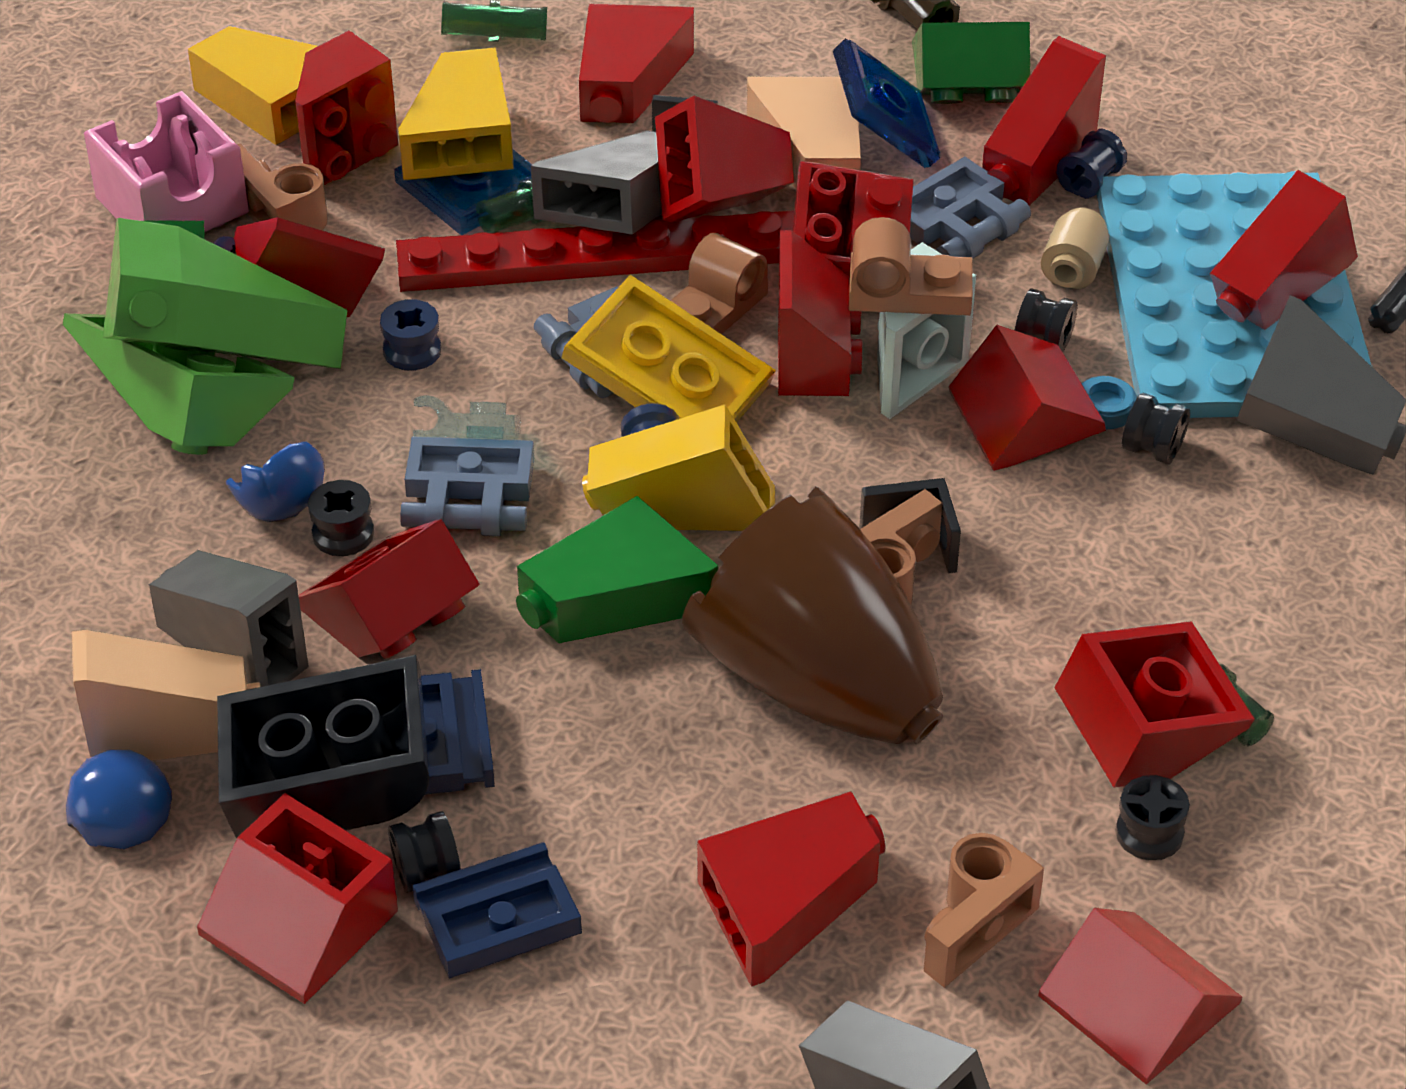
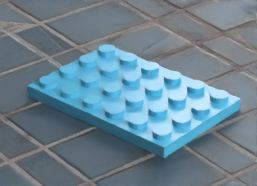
M1296 171L1268 174L1237 172L1214 175L1182 173L1160 176L1127 174L1103 177V185L1096 195L1100 215L1105 220L1109 233L1107 252L1134 391L1137 398L1144 392L1155 396L1160 405L1171 407L1179 404L1190 408V418L1238 417L1247 391L1278 321L1264 330L1247 319L1241 323L1227 316L1216 303L1217 296L1210 272ZM1305 173L1321 182L1318 173ZM1344 270L1303 302L1371 365L1346 271Z

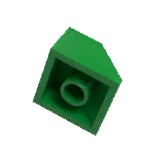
M1030 22L922 23L912 40L918 95H931V103L934 104L962 103L963 94H984L986 103H1012L1017 93L1020 92L1030 77Z

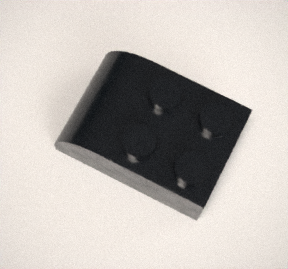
M416 655L217 696L219 804L236 839L284 793L342 829L351 830L384 823L400 817L413 809L427 792L429 770L420 664Z

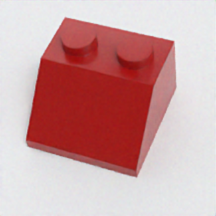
M780 230L778 396H849L850 375L862 374V339H851V335H860L861 311H849V276L792 230Z
M442 519L386 537L299 594V602L303 613L356 657L379 652L383 659H387L412 645L417 640L412 631L429 620L432 626H435L462 611L466 606L461 598L478 587L480 583Z
M1192 621L1082 634L1054 687L1114 788L1126 786L1131 780L1146 775H1158L1171 779L1249 729L1255 720Z

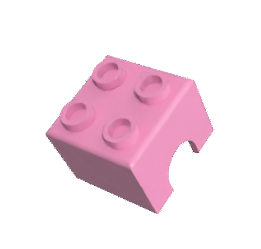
M183 91L156 102L158 114L156 126L152 133L141 142L129 144L125 140H118L113 120L84 132L95 196L115 218L138 221H204V232L249 212L240 147Z

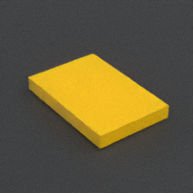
M632 275L628 276L564 346L561 357L634 407L651 403L666 405L673 409L680 419L725 404L736 423L772 382L776 371Z

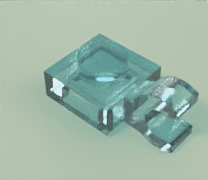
M424 395L414 399V406L433 408L437 413L438 421L431 430H413V437L520 440L521 416L506 415V403L470 402V413H454L438 397Z

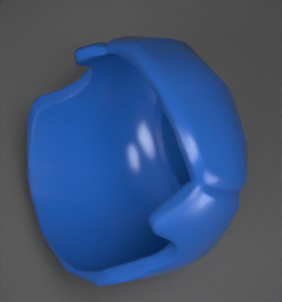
M307 441L289 444L274 454L262 468L250 464L242 466V482L238 483L229 478L226 480V485L237 502L252 517L267 522L294 517L308 506L310 494L323 484L324 460L318 450Z
M107 750L87 758L71 777L66 801L67 823L69 826L73 825L90 846L97 847L100 845L110 848L127 849L150 841L165 824L171 809L172 790L163 772L153 761L144 755L132 750Z

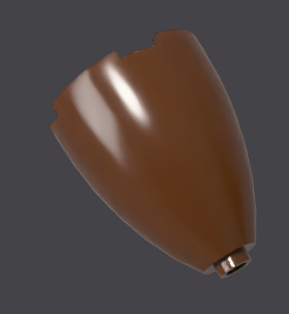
M815 486L808 495L809 499L801 503L790 494L752 522L718 557L724 564L714 575L711 581V589L706 596L701 591L694 593L686 605L682 618L684 629L723 665L754 688L802 715L826 726L862 738L901 744L909 737L915 744L921 742L937 727L943 718V714L937 710L942 703L943 694L934 658L922 626L904 590L882 556L859 527L824 491Z

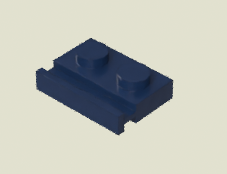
M481 669L471 670L472 677L452 679L451 672L421 675L429 770V786L425 795L463 791L464 784L484 782L485 788L495 787Z
M545 842L413 885L415 905L424 917L425 927L449 979L582 934L581 915L556 865L552 864L548 856Z

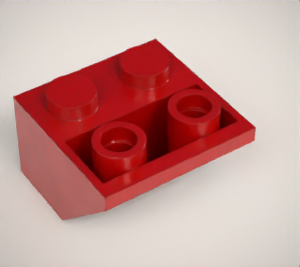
M350 30L306 52L295 100L302 159L304 164L312 165L321 171L324 185L343 178L348 172L376 157L385 155L390 149L398 146L391 59Z
M800 161L793 232L849 276L850 289L851 252H853V238L856 229L862 223L872 218L885 217L902 223L910 232L914 179Z
M284 793L237 837L197 925L198 935L292 997L306 1004L398 912L392 859Z

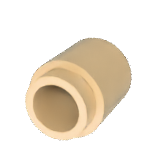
M1075 208L1062 215L1056 221L1041 257V269L1049 281L1062 287L1076 289L1085 288L1094 281L1109 243V233L1103 217L1092 209Z

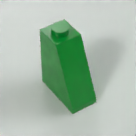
M636 496L517 566L519 595L516 597V605L520 615L531 628L538 629L541 627L560 644L682 619L691 595L701 591L706 596L709 592L711 581L718 571V565L642 499Z

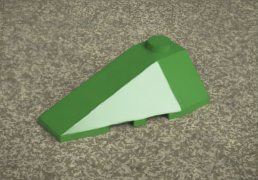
M116 218L103 338L341 369L347 319L346 309L179 226Z
M64 313L63 326L147 428L171 440V448L182 453L203 455L208 453L209 446H234L293 389L295 377L258 360L244 356L237 357L235 366L233 361L217 357L213 352L103 338L105 315Z

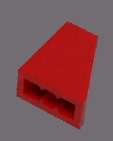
M589 4L579 74L580 122L634 123L652 103L653 96L660 94L694 54V7Z
M1061 36L1053 40L984 145L982 168L988 171L987 174L1004 182L1003 198L1013 202L1017 199H1022L1030 206L1058 178L1056 171L1060 159L1070 152H1077L1081 148V142L1085 135L1090 131L1097 130L1106 55Z
M695 95L655 117L662 216L665 221L676 222L750 204L795 183L790 132Z
M1297 170L1210 272L1218 307L1237 322L1242 323L1247 319L1266 330L1280 319L1290 295L1304 301L1348 268L1357 259L1358 254L1346 196Z
M852 791L697 840V882L751 987L764 983L877 883L879 855L884 854L886 850L884 835L876 817L872 814L865 816Z

